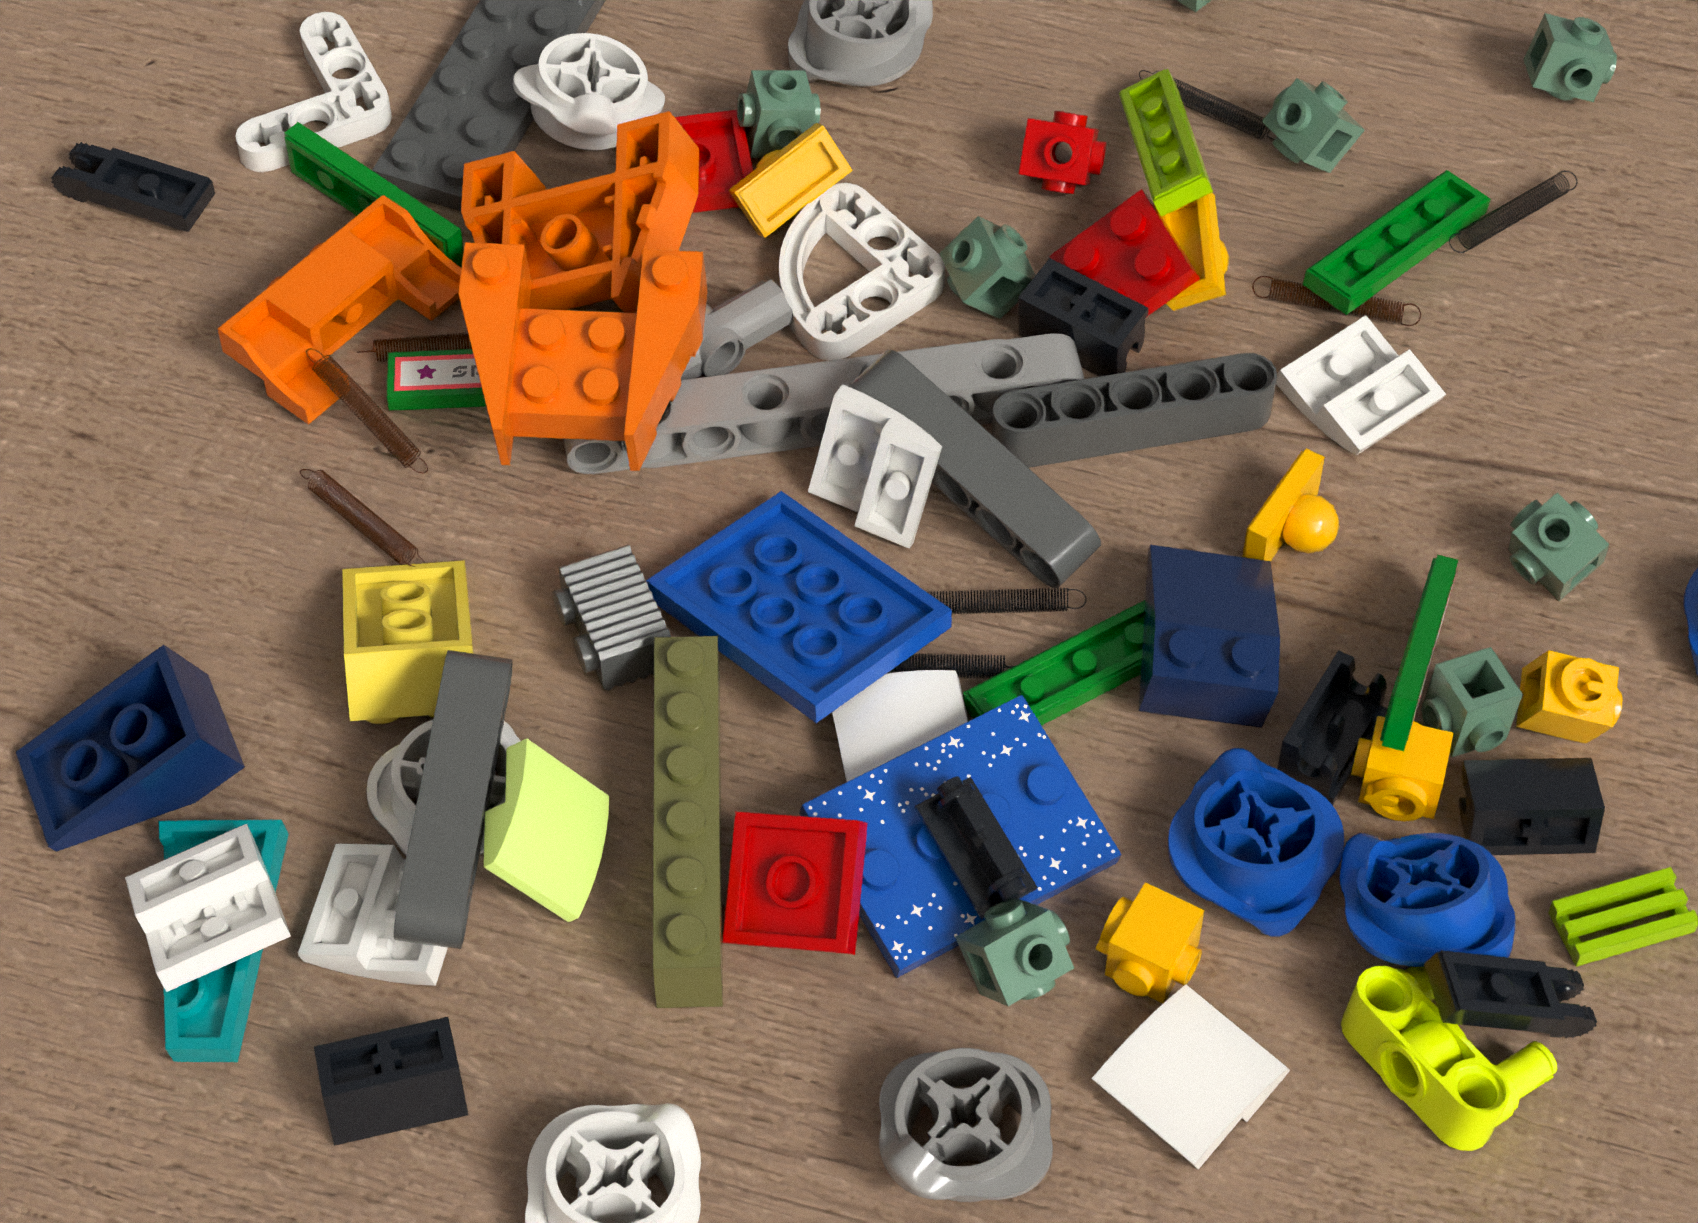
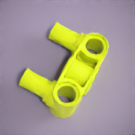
M1374 966L1366 969L1359 976L1341 1021L1342 1033L1353 1048L1381 1076L1390 1091L1403 1100L1433 1133L1448 1146L1461 1151H1473L1483 1147L1490 1139L1495 1127L1513 1115V1112L1518 1108L1519 1099L1554 1077L1553 1074L1557 1071V1062L1553 1054L1542 1043L1533 1041L1502 1062L1494 1065L1466 1038L1458 1024L1442 1023L1439 1010L1432 1002L1435 998L1425 967L1410 966L1403 970L1388 966Z

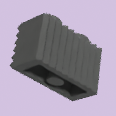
M630 545L558 567L561 588L552 592L553 600L563 626L574 623L579 636L573 638V643L578 661L584 673L595 670L602 688L608 691L614 686L622 687L626 682L634 683L638 678L645 679L649 674L654 675V637H671L666 627L665 620L662 619L656 601L653 599L652 592L649 591L639 564L636 562L634 554H632Z

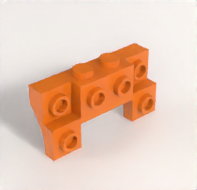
M382 195L329 239L316 245L308 256L287 273L275 278L266 290L217 329L222 351L264 380L268 397L309 425L340 399L312 370L314 362H317L323 356L332 355L398 299L430 321L434 320L459 299L458 291L462 268L432 243L406 209ZM312 348L311 350L307 351V354L310 357L309 359L306 355V350ZM323 358L322 360H320V361L315 365L314 369L317 367V365H318L320 362H322V361L324 360V358Z

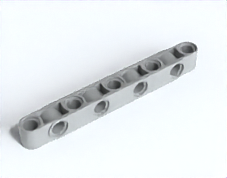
M1044 334L1006 340L991 339L898 352L979 424L992 423L993 406L996 400L1004 393L1085 379L1075 342L1071 337L1064 334ZM882 354L681 380L682 384L674 401H669L656 428V438L641 468H658L820 446L835 393L842 384L849 386ZM563 439L567 463L575 472L600 474L630 469L625 441Z

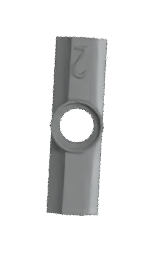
M772 279L767 282L762 280L713 309L706 304L703 341L695 357L690 358L681 376V380L694 379L701 375L709 377L729 374L739 365L746 349L791 324L792 309L785 298L783 290Z

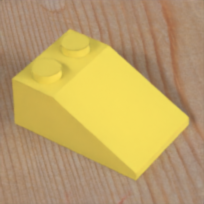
M465 560L410 564L415 567L393 565L342 569L344 662L350 721L366 720L374 724H385L393 722L400 717L429 715L434 718L447 651L473 653Z

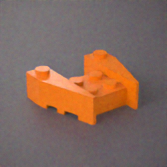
M667 111L617 124L616 171L614 173L546 190V186L515 151L464 164L461 213L466 227L472 233L475 243L525 245L532 280L529 309L568 310L612 299L624 313H637L643 249L679 251L698 198L699 148L672 113Z
M465 242L458 295L501 465H510L513 437L625 441L630 471H639L656 438V428L669 401H674L682 384L681 376L690 358L695 357L703 341L708 290L703 252L643 249L637 313L529 309L532 280L525 245Z

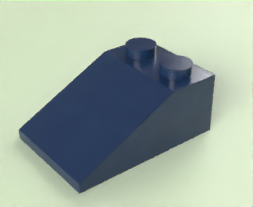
M1150 545L1147 560L1139 711L1263 727L1276 699L1279 687L1280 631L1271 561Z
M164 644L16 751L47 845L56 852L194 804L245 768L209 675Z

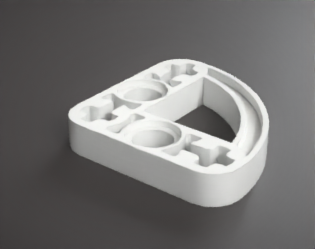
M851 183L835 184L814 201L808 203L790 225L780 251L779 287L783 290L785 298L792 309V323L789 326L797 339L812 355L826 361L844 359L935 301L942 294L944 288L945 266L941 256L865 189ZM855 210V216L850 212ZM827 233L870 272L814 307L804 286L803 272L814 246ZM884 236L891 238L897 244L887 250H877L870 247L867 242L872 238ZM909 271L912 272L914 276L909 277ZM877 296L888 300L890 305L881 311H871L862 307L860 303L866 298ZM826 329L827 332L822 334L821 331ZM842 329V333L837 335L836 332Z

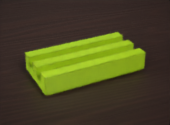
M1671 867L1552 901L1548 914L1576 967L1696 931L1698 916L1695 910L1688 911L1686 907L1688 897L1683 888L1676 889L1674 883L1677 877ZM1669 911L1671 914L1667 918L1585 942H1581L1579 936L1607 928L1616 929L1632 924L1634 920Z

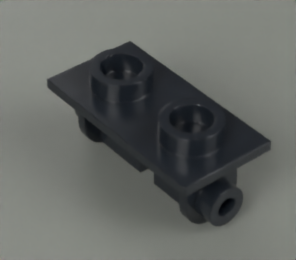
M959 776L953 777L936 789L938 794L915 805V810L981 920L985 918V912L994 905L1003 901L1005 903L1011 899H1020L1037 890L1038 887L971 777L963 781Z

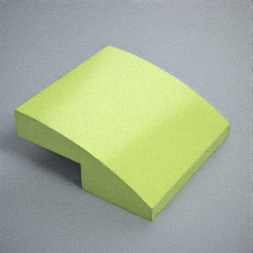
M527 738L507 747L505 803L485 811L484 868L567 922L578 919L589 897L602 858L609 816V795Z

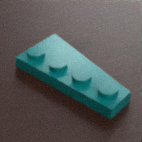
M282 820L159 821V840L164 848V860L247 824L256 842L275 893L289 833ZM263 949L168 992L164 988L165 1049L174 1062H238Z

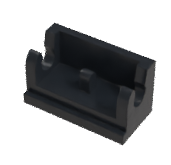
M1049 258L1018 297L1019 336L1067 335L1075 342L1083 369L1099 377L1126 372V358L1129 350L1131 349L1139 353L1143 346L1145 318L1148 316L1149 308Z
M1339 650L1283 739L1277 767L1278 770L1289 777L1320 792L1332 805H1334L1351 776L1359 738L1372 740L1377 716L1386 717L1388 709L1383 706L1387 689L1384 676L1377 673L1369 686L1360 684L1352 675L1356 669L1354 657Z
M1592 758L1463 761L1462 779L1466 797H1459V809L1465 839L1481 845L1492 855L1596 853L1605 806Z
M448 1017L314 1046L322 1098L334 1146L469 1115Z

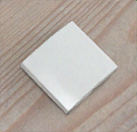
M1366 315L1282 368L1278 372L1276 380L1277 386L1309 420L1329 438L1354 455L1360 454L1442 400L1446 395L1409 349L1399 356Z
M842 384L833 397L808 492L858 512L855 527L910 549L915 540L942 446L930 434L901 413L860 391Z
M917 670L885 674L832 712L847 782L969 721L959 677L956 671Z
M247 824L125 877L135 916L146 934L156 974L166 992L291 936L270 877Z
M335 845L298 951L302 961L350 975L388 982L436 986L448 947L394 940L393 937L396 907L406 861L394 845Z
M1185 984L1124 1041L1092 1079L1199 1170L1241 1118L1247 1123L1290 1070Z

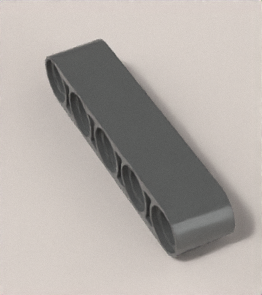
M887 349L848 386L901 413L930 434L942 446L932 484L1044 584L1052 588H1059L1101 546L1098 533L1080 513L898 352Z
M1241 353L1014 390L1004 393L996 400L993 406L991 435L1028 468L1253 431L1263 427L1271 416L1277 372L1273 363L1264 356L1255 353Z
M453 650L447 651L398 896L394 922V940L455 949L462 948L484 834L485 811L489 807L508 704L513 659Z

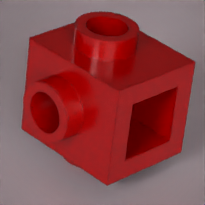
M1054 111L1053 121L1028 118L1019 174L1043 178L1041 189L1075 194L1076 184L1088 185L1090 184L1091 174L1101 175L1105 159L1106 142L1097 141L1099 129L1086 127L1088 118L1086 115ZM1062 142L1069 144L1072 149L1071 159L1067 163L1061 161L1057 155V149Z

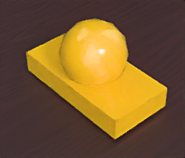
M815 123L783 149L765 154L756 165V169L728 191L757 234L766 238L801 211L808 203L814 201L853 170L822 124Z
M1209 193L1162 216L1200 277L1198 281L1166 303L1173 311L1226 295L1224 274L1228 270L1229 255L1225 244L1219 237L1215 195Z
M1307 448L1304 452H1300L1248 525L1242 557L1271 561L1284 542L1296 551L1304 553L1323 551L1333 543L1339 530L1338 515L1334 505L1322 496H1318L1324 456Z

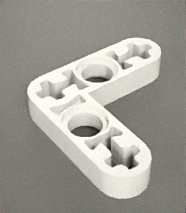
M320 12L307 17L302 22L300 36L304 55L325 93L244 122L237 129L235 137L240 161L246 168L256 172H267L290 165L284 132L297 122L302 125L315 120L327 123L328 125L325 129L314 133L337 148L376 135L390 125L392 115L387 90L349 24L341 15L333 12ZM327 37L329 41L334 42L335 48L328 51V46L323 38ZM343 68H354L359 71L356 76L348 79H337L332 76L335 71ZM363 96V101L368 110L364 111L361 106H357V98ZM264 142L266 146L260 147L259 143Z

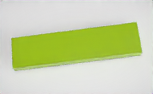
M1164 69L1121 90L1119 96L1153 203L1160 216L1162 217L1212 193L1213 189L1177 85L1169 69Z

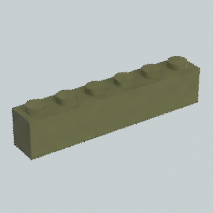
M718 636L654 637L653 975L657 1008L723 1007L720 673Z

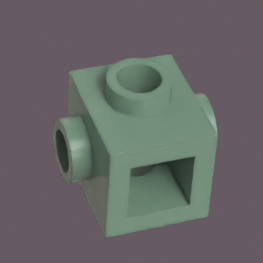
M1545 13L1523 60L1532 87L1546 90L1550 95L1561 100L1578 98L1594 102L1602 83L1607 84L1614 74L1617 55L1613 50L1606 29L1599 23L1584 17L1570 20Z
M751 70L747 92L740 93L737 101L738 124L740 127L745 128L750 158H762L765 154L774 150H781L815 123L819 124L821 112L820 99L817 93H811L805 70Z
M1296 78L1291 86L1278 94L1273 102V108L1262 120L1277 136L1272 143L1284 156L1295 163H1299L1302 160L1304 163L1328 173L1334 169L1365 131L1343 109L1348 101L1335 88L1324 81H1321L1316 87L1299 78Z
M980 216L965 227L939 253L949 273L947 282L952 291L963 303L998 319H1001L1018 303V297L1036 276L1024 253L1027 250V244L1022 236L1007 224L1000 227Z
M1558 492L1543 505L1538 500L1532 501L1518 513L1510 524L1514 529L1511 533L1508 551L1512 554L1509 557L1511 564L1526 581L1533 585L1539 581L1558 601L1563 599L1604 562L1609 548V543L1596 531L1598 523L1592 514L1576 501L1569 504Z
M1489 647L1435 665L1421 707L1422 718L1426 727L1453 732L1449 753L1451 758L1474 750L1486 752L1499 746L1507 739L1523 694L1494 650Z
M1011 899L1005 903L1003 901L994 905L985 912L984 917L986 920L955 937L979 994L1006 1006H1010L1020 999L1030 1000L1046 994L1056 985L1055 979L1074 969L1065 947L1070 943L1069 934L1060 917L1052 910L1024 900Z

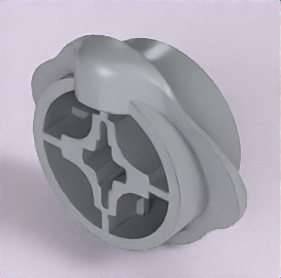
M805 0L800 8L795 30L791 33L788 40L790 70H805L809 83L822 79L845 85L867 87L894 81L913 67L922 52L924 38L933 18L932 0Z
M957 1048L910 1057L895 1066L884 1080L879 1097L881 1112L880 1154L891 1178L911 1194L926 1199H948L958 1202L1010 1199L1036 1187L1048 1172L1053 1156V1144L1050 1135L1051 1099L1042 1077L1025 1061L1004 1053L988 1052L974 1048ZM961 1085H973L964 1089L953 1088ZM1007 1104L1012 1106L1021 1115L1018 1131L1009 1145L1001 1140L1000 1130L996 1127L1003 1118L1002 1109ZM926 1105L931 1110L935 1125L928 1132L929 1141L921 1147L911 1137L919 1112ZM976 1121L978 1122V1124H977L975 1127H973V1128L970 1127V1126H972ZM961 1122V1124L954 1129V1125ZM965 1161H977L980 1163L972 1166H957Z

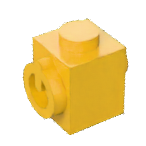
M1550 650L1546 651L1522 668L1520 691L1523 696L1518 706L1516 727L1586 744L1613 728L1620 716L1623 698L1622 693L1617 688L1619 667L1599 663L1590 658H1579Z
M1377 716L1372 740L1359 738L1351 775L1363 777L1358 802L1371 805L1375 812L1395 821H1414L1421 817L1434 819L1443 787L1453 732L1422 726L1413 721L1405 750L1400 751L1382 746L1383 741H1380L1385 717Z
M1146 882L1134 901L1121 897L1113 907L1096 946L1097 951L1107 955L1105 976L1114 979L1120 988L1132 995H1147L1164 1003L1176 982L1183 986L1187 985L1198 966L1202 950L1197 948L1200 940L1205 910Z

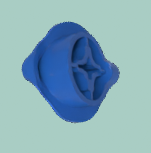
M1232 748L1222 753L1199 778L1186 802L1176 812L1169 829L1168 854L1176 875L1193 893L1252 924L1261 933L1271 937H1280L1292 931L1314 907L1328 880L1337 871L1344 850V829L1336 809L1320 792L1265 764L1256 758L1252 752L1243 748Z
M1358 833L1347 841L1343 850L1340 869V887L1345 898L1346 920L1354 938L1370 954L1393 964L1412 967H1424V963L1441 950L1509 958L1515 934V912L1510 904L1508 884L1503 868L1496 858L1484 847L1468 839L1444 833H1421L1388 840L1368 833Z

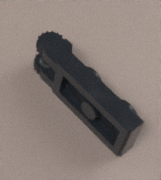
M82 142L80 144L76 143L68 154L70 155L71 164L75 168L71 169L69 166L59 167L51 177V183L54 184L53 187L58 192H61L63 196L72 197L74 200L83 203L89 200L186 232L190 231L215 195L213 181L209 177L116 148L108 150L95 145L90 146L87 143L83 144Z
M1444 950L1436 952L1424 963L1442 1023L1549 1033L1550 1037L1557 1038L1563 1036L1565 1038L1581 1037V1035L1588 1034L1589 1031L1594 1030L1593 1028L1597 1026V1020L1591 1007L1560 1003L1563 1000L1568 1001L1570 998H1575L1576 995L1581 994V991L1584 990V983L1578 970L1573 971V969L1567 970V968L1546 966V963L1542 961Z

